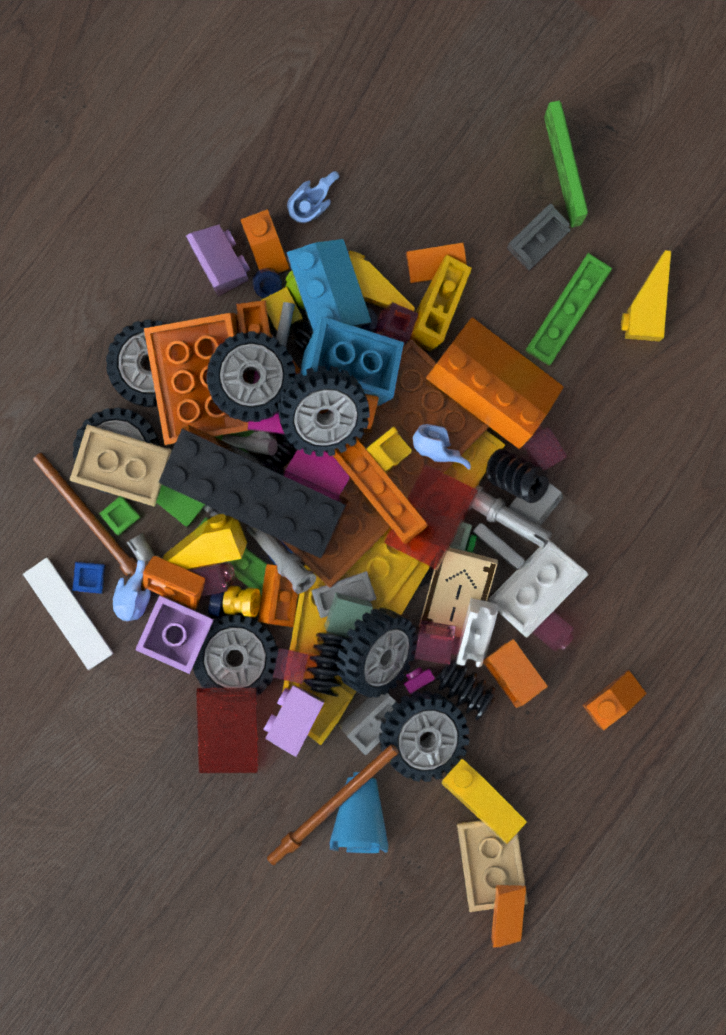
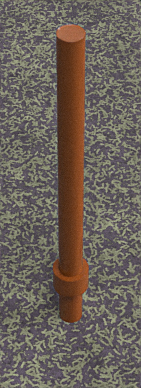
M42 452L37 454L33 458L36 465L119 562L121 571L127 577H132L137 569V561L125 553ZM142 582L141 590H142V591H145L146 588L143 587V582Z
M390 744L295 832H289L282 838L281 844L267 856L269 863L276 865L289 852L293 853L302 845L301 841L399 753L398 749L393 744Z

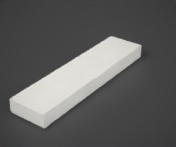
M45 558L23 573L88 670H91L114 654L49 558Z

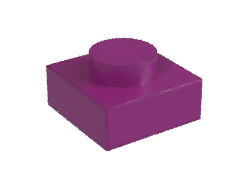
M420 666L406 675L408 680L403 684L409 694L435 680L429 668L423 671Z

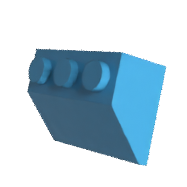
M344 239L316 242L287 252L288 260L313 332L322 316L355 327L372 323Z
M322 316L304 351L300 372L303 376L307 375L306 369L313 368L314 372H318V366H325L327 371L330 370L331 366L337 367L339 372L343 369L349 373L350 377L353 375L357 379L365 394L379 397L377 405L380 406L391 400L394 396L404 342Z

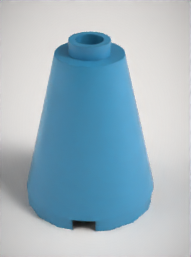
M354 772L353 777L347 778L346 784L349 781H351L359 772ZM371 778L339 807L329 842L330 850L339 851V847H347L346 852L379 853V849L383 852H388L389 845L376 779Z

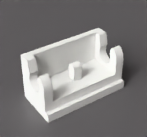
M470 599L457 648L456 664L465 665L467 659H472L476 661V667L482 666L488 651L499 604Z

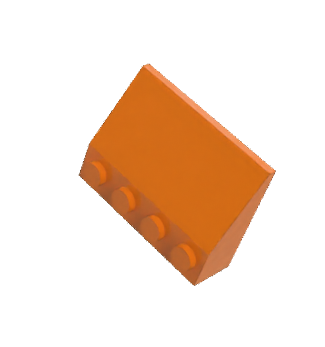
M226 313L144 328L165 445L176 443L181 429L188 425L213 437L249 431L248 422L231 418L219 409L213 401L207 385V369L212 354L225 339L239 333L236 313ZM245 372L243 379L248 383L247 372Z
M473 317L467 322L426 377L428 381L518 449L534 434L564 388L563 385Z

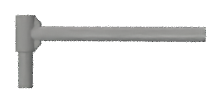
M283 302L276 336L279 343L287 347L295 304ZM253 432L247 437L226 434L222 438V441L253 453L274 455L278 447L277 441L268 432Z

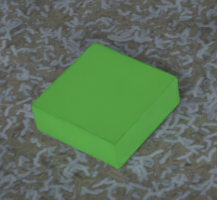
M121 496L99 513L117 536H120L141 518L129 502Z

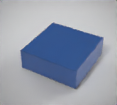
M75 562L72 591L103 594L106 565Z

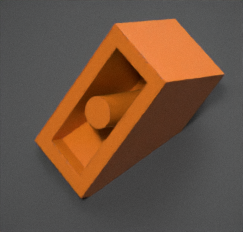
M268 209L241 219L242 227L258 269L271 268L277 271L278 274L290 270Z
M628 670L582 706L597 726L605 730L632 709L647 693L630 670Z

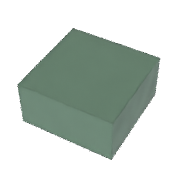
M336 592L324 625L326 632L349 638V635L346 633L350 628L353 630L356 628L354 625L357 619L363 621L362 615L366 612L371 614L373 609L371 602Z

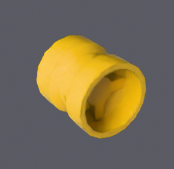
M229 585L223 595V610L225 614L236 615L243 613L247 617L257 616L261 604L259 589L248 587L246 590H241L239 586Z

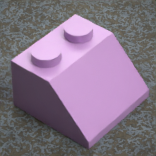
M216 225L186 235L192 250L218 297L248 281L246 272L250 271V268L243 255L237 257L232 247L236 243L229 230L223 232L220 225Z
M159 596L135 650L190 674L214 619L164 596Z
M293 685L291 690L285 688L277 704L282 706L278 715L271 714L264 728L265 731L269 732L265 739L297 757L325 700L296 685Z

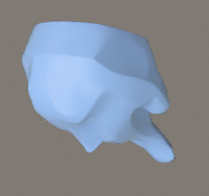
M334 171L327 177L321 178L319 184L314 188H310V181L304 182L288 200L289 216L294 221L304 224L319 217L331 203L330 199L322 201L327 195L330 185L340 177L339 173Z
M430 424L419 426L412 438L413 445L420 455L427 456L435 462H458L467 469H471L470 462L461 457L459 450L446 448L451 446L445 427Z
M138 560L136 572L124 586V578H120L115 589L113 610L117 617L124 621L139 619L144 614L150 600L151 591L148 589L145 591L141 590L143 571L145 569V562L142 560Z

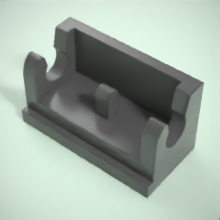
M550 203L508 244L507 249L530 271L570 232V224Z

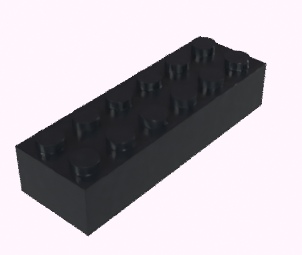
M190 425L181 429L158 482L320 559L325 554L349 502L348 499Z

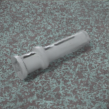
M479 485L472 491L466 502L465 507L467 509H475L487 517L486 520L495 523L498 521L537 544L542 549L548 544L549 541L547 539H550L552 536V532L547 531L506 507L503 499H496L485 493L483 487Z
M250 525L246 528V531L254 537L277 564L278 573L292 583V588L297 594L303 593L312 587L316 581V575L312 571H308L301 564V558L297 554L290 553L278 538Z

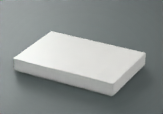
M547 539L549 542L545 548L539 547L487 600V602L499 604L498 612L526 638L588 576V573L549 539Z

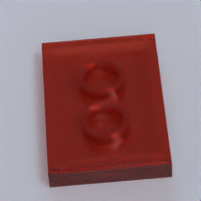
M425 464L407 500L428 526L406 544L401 541L391 528L384 543L438 570L479 491Z
M197 688L199 773H258L256 688Z

